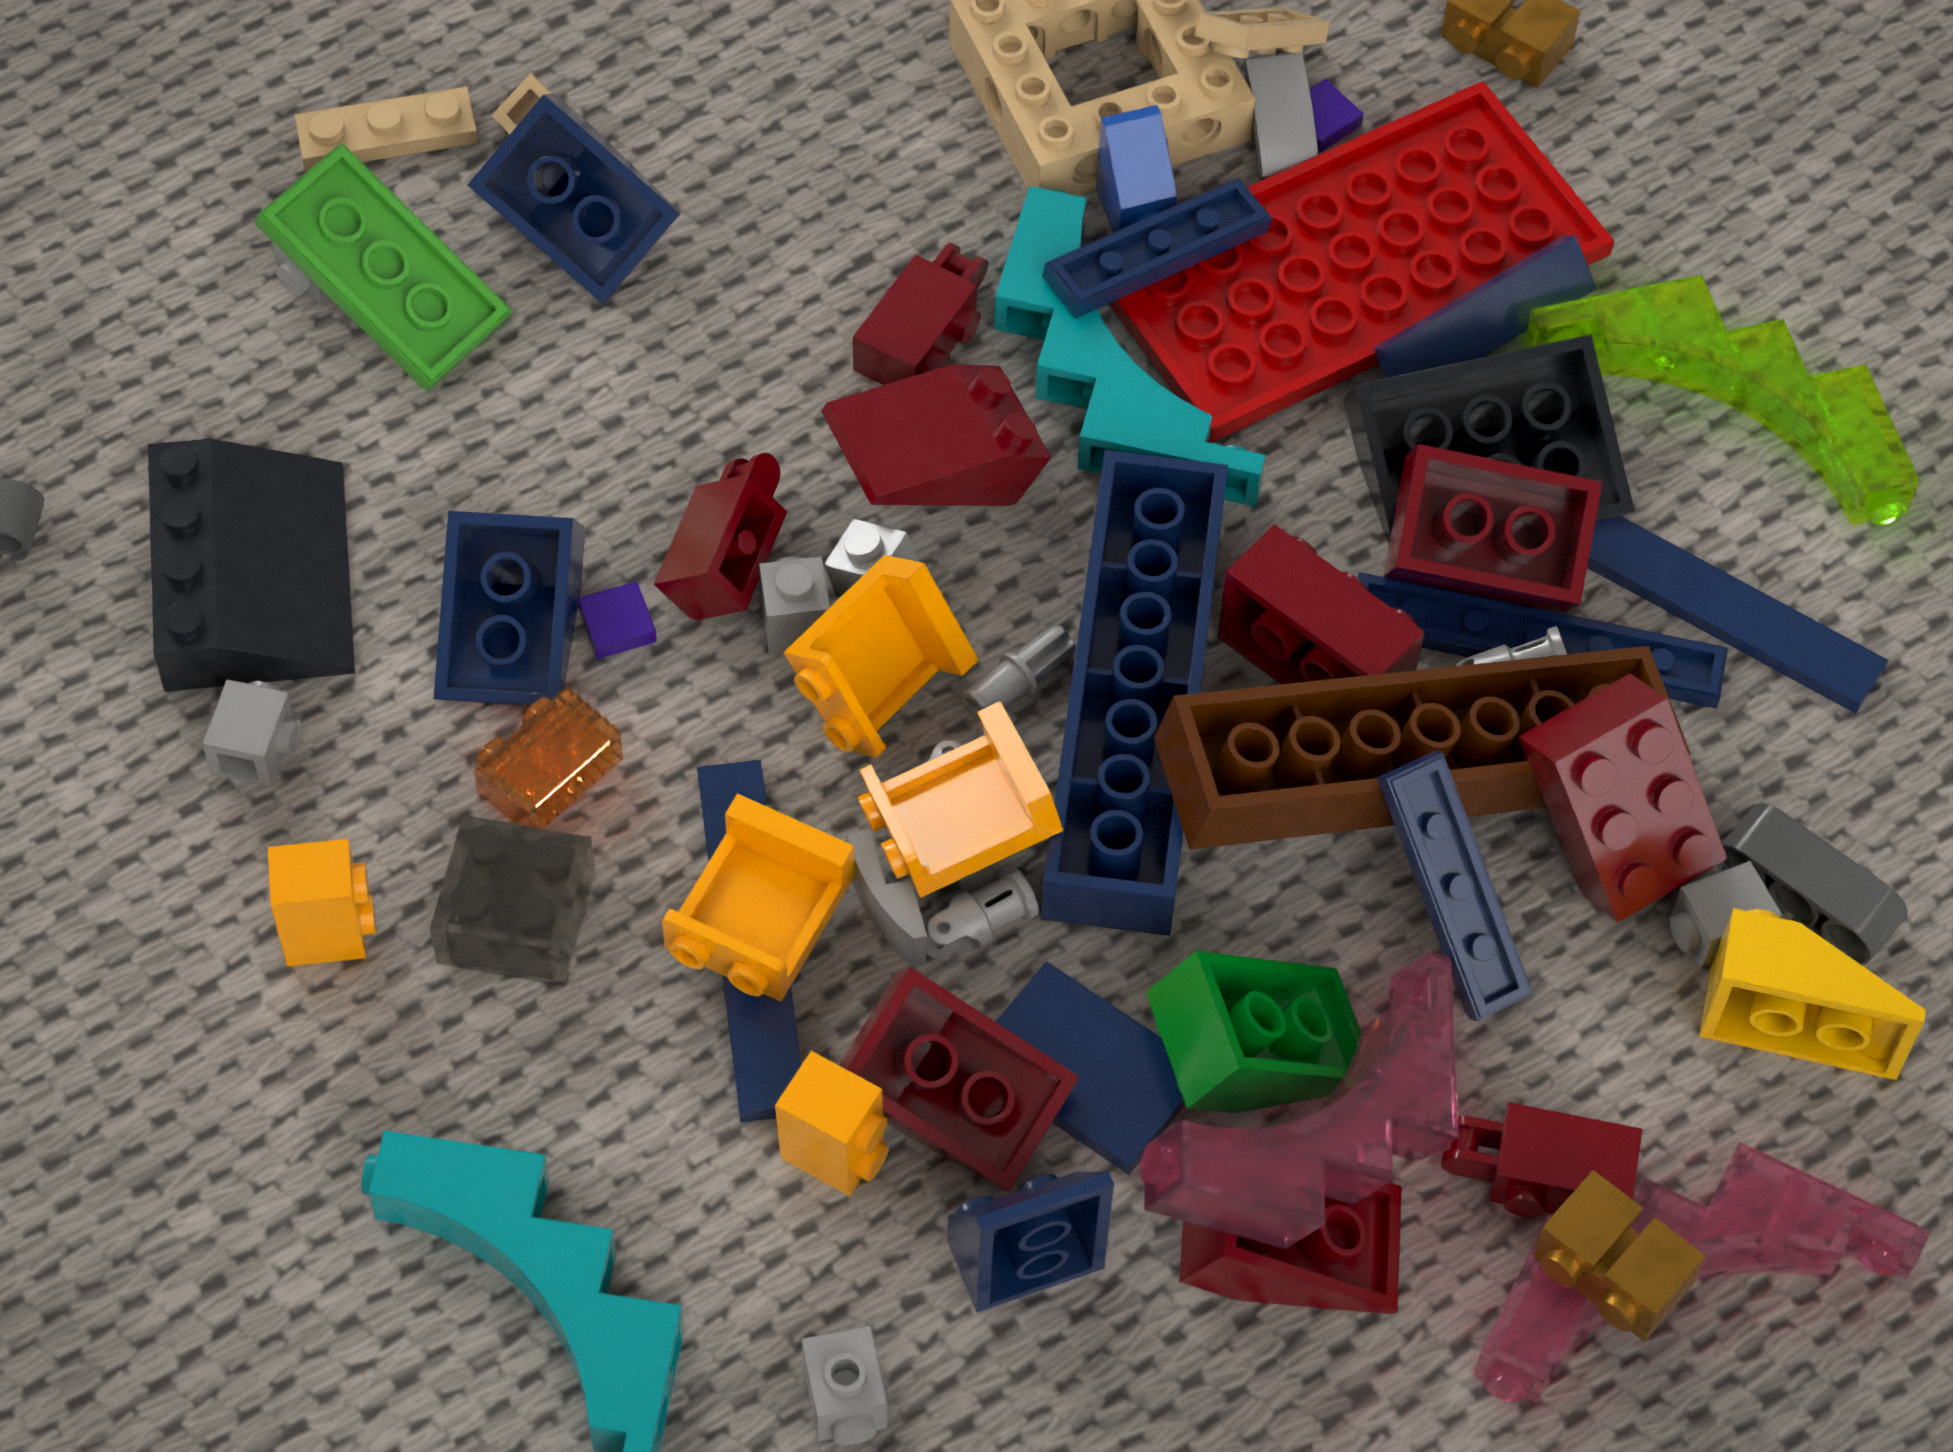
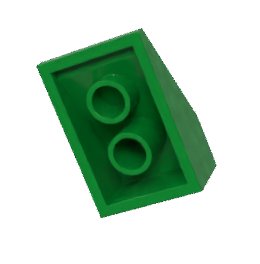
M1195 951L1146 992L1156 1021L1157 1030L1162 1037L1177 1079L1178 1089L1183 1096L1187 1109L1240 1113L1350 1093L1376 1086L1381 1082L1337 968Z

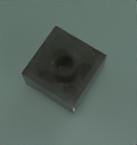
M463 815L430 926L437 964L565 986L596 874L591 837Z

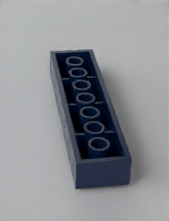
M1104 450L1054 802L1064 831L1049 837L1043 879L1041 920L1167 936L1171 934L1183 828L1154 736L1174 696L1195 694L1201 691L1228 465Z

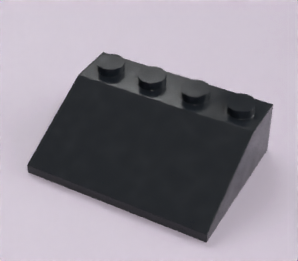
M1591 334L1357 384L1343 398L1357 459L1388 546L1390 544L1405 458L1418 444L1601 481L1603 483L1596 521L1630 515L1635 512Z
M211 438L148 444L153 651L164 692L223 687L226 680L249 684L254 681L274 682L355 674L343 462Z

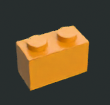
M349 839L268 847L270 905L287 967L366 958L365 935L377 934L375 904L373 895H370L366 863H354Z
M811 1051L775 1104L780 1158L850 1196L861 1179L871 1182L875 1178L888 1154L889 1146L885 1144L884 1131L888 1120L883 1117L882 1089Z

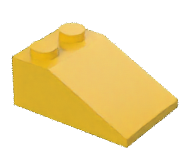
M1733 908L1710 969L1699 1037L1897 1080L1925 1022L1926 1010L1800 922L1782 919L1777 914L1767 910L1753 909L1745 911Z

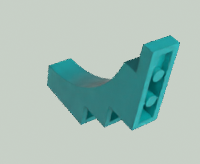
M1029 186L995 295L994 330L1044 340L1037 364L1036 399L1087 409L1080 433L1077 469L1101 474L1104 450L1228 465L1224 500L1256 507L1262 484L1266 455L1250 452L1236 445L1222 446L1209 443L1212 415L1183 401L1158 384L1142 370L1117 343L1103 322L1098 309L1075 318L1044 280L1042 274L1046 262L1082 246L1085 232L1087 198L1072 195L1062 190H1047Z
M384 1130L378 1155L369 1153L365 1160L361 1181L362 1194L369 1195L375 1219L413 1227L441 1237L473 1253L502 1273L528 1297L551 1326L564 1347L576 1373L587 1408L594 1451L660 1452L684 1335L682 1305L608 1294L616 1260L613 1229L542 1219L550 1183L545 1154Z

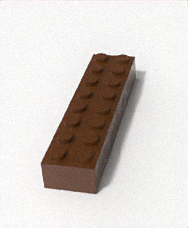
M1649 646L1176 695L1173 697L1154 736L1189 850L1395 826L1377 777L1433 751L1443 752L1467 817L1547 808L1519 736L1629 673L1668 698L1689 756L1691 755Z

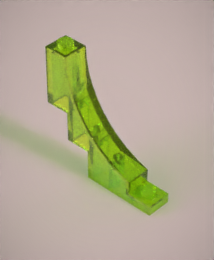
M1702 274L1532 309L1524 342L1526 348L1591 334L1601 375L1634 377L1681 387L1720 401L1751 417L1779 436L1816 471L1837 499L1850 525L1872 521L1876 525H1884L1908 513L1920 480L1867 365L1864 364L1809 376L1784 319L1726 330Z

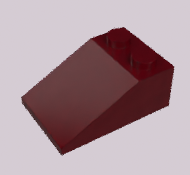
M951 364L827 402L821 410L871 505L1011 506L1018 503L1051 459L1048 450L1037 433L1036 426L1029 419L1011 387L1010 380L1000 366Z
M912 967L895 974L839 1064L842 1068L882 1089L883 1117L887 1118L888 1125L1006 1192L1011 1191L1080 1077Z
M1231 1129L1187 1156L1179 1282L1238 1301L1394 1314L1398 1312L1402 1186Z

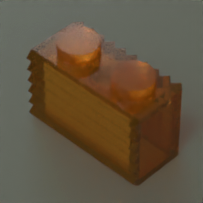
M565 687L551 700L548 697H542L534 702L525 713L522 725L505 740L502 737H496L482 748L477 756L476 765L473 767L477 793L528 837L533 839L549 823L562 814L568 806H571L577 798H580L596 782L603 778L605 774L611 771L614 766L622 761L621 733L616 725L611 724L607 717H602L597 709L591 707L589 702H584L579 694H575L570 687Z

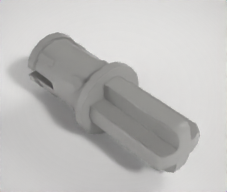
M1061 626L1050 627L1017 653H1004L999 658L1000 664L993 671L961 693L965 709L980 722L977 714L978 711L999 701L1006 708L1024 694L1028 696L1033 695L1038 691L1037 682L1074 654L1076 646L1067 631Z

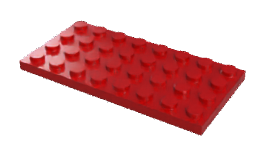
M1481 81L1247 187L1272 217L1268 232L1111 302L1109 306L1173 393L1183 401L1212 415L1209 442L1213 443L1379 365L1380 363L1373 349L1375 346L1564 235L1576 236L1588 266L1611 255L1614 239L1487 84Z

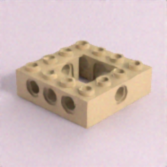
M950 0L949 43L1027 189L1029 186L1047 190H1062L1076 196L1095 191L1101 118L1153 105H1158L1162 115L1171 166L1251 141L1256 98L1233 58L1215 52V42L1195 36L1199 13L1205 12L1199 0ZM1136 27L1135 44L1141 58L1148 57L1159 79L1071 107L1045 59L1054 57L1055 51L1095 39L1096 43L1106 41L1107 35Z

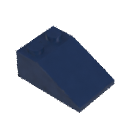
M556 94L542 95L467 185L602 304L610 298L681 215L614 146Z
M448 511L434 700L561 708L578 610L577 598L580 597L586 530L582 524L574 518Z
M1076 1171L1061 1177H1057L1055 1174L1041 1175L1025 1183L1020 1191L994 1199L992 1196H980L965 1202L957 1209L956 1213L948 1215L947 1242L976 1313L1104 1269L1114 1183L1109 1172Z

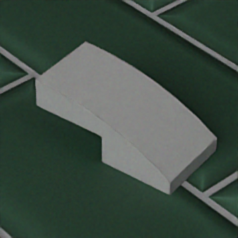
M1292 53L1243 59L1245 81L1256 98L1253 124L1259 177L1273 176L1317 156L1315 123L1303 54Z
M872 829L846 833V842L854 845L855 878L852 883L872 923L888 944L913 968L926 965L927 935L912 881L906 880L886 884Z

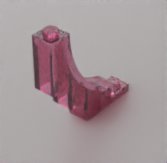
M1429 950L1391 977L1389 1002L1392 1008L1363 1027L1356 1053L1343 1079L1329 1099L1314 1114L1277 1126L1248 1129L1212 1127L1182 1120L1145 1145V1151L1140 1164V1175L1144 1181V1210L1287 1249L1325 1225V1197L1354 1205L1393 1180L1392 1154L1410 1160L1421 1161L1457 1139L1458 1115L1451 957Z
M1741 1142L1738 1143L1709 1207H1705L1644 1178L1634 1199L1644 1209L1630 1227L1640 1235L1653 1218L1656 1217L1705 1254L1706 1257L1695 1281L1720 1275L1752 1272L1794 1273L1830 1279L1844 1250L1856 1255L1862 1266L1876 1274L1884 1276L1897 1274L1908 1279L1931 1232ZM1548 1215V1217H1547V1219H1546L1544 1225H1545V1224L1548 1222V1220L1552 1217L1551 1215ZM1540 1233L1480 1352L1473 1376L1483 1380L1485 1388L1499 1399L1510 1403H1520L1524 1400L1535 1406L1539 1403L1555 1374L1571 1354L1598 1328L1607 1323L1598 1312L1595 1303L1574 1287L1566 1288L1557 1284L1545 1273L1540 1261L1533 1256Z

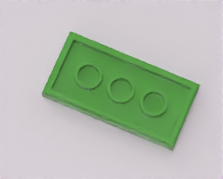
M342 142L256 216L254 224L419 386L428 392L509 319L513 313V310Z

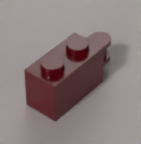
M951 242L942 249L933 262L915 254L854 334L853 371L882 385H886L948 366L950 353L958 342L966 345L973 338L979 326L981 313L977 311V289L986 275L988 260L980 256L972 260L960 254V247Z
M760 453L754 455L750 461L744 458L731 460L726 464L719 481L695 487L653 584L689 618L702 620L747 610L760 579L759 564L767 562L788 512L773 498L781 476L779 464L773 455Z
M1508 1102L1502 1122L1463 1115L1451 1117L1448 1120L1446 1130L1448 1136L1452 1138L1451 1147L1443 1152L1441 1167L1445 1171L1457 1176L1491 1182L1489 1202L1504 1204V1208L1508 1212L1522 1217H1538L1543 1213L1555 1214L1592 1170L1633 1200L1643 1129ZM1478 1146L1497 1149L1496 1155L1477 1152Z

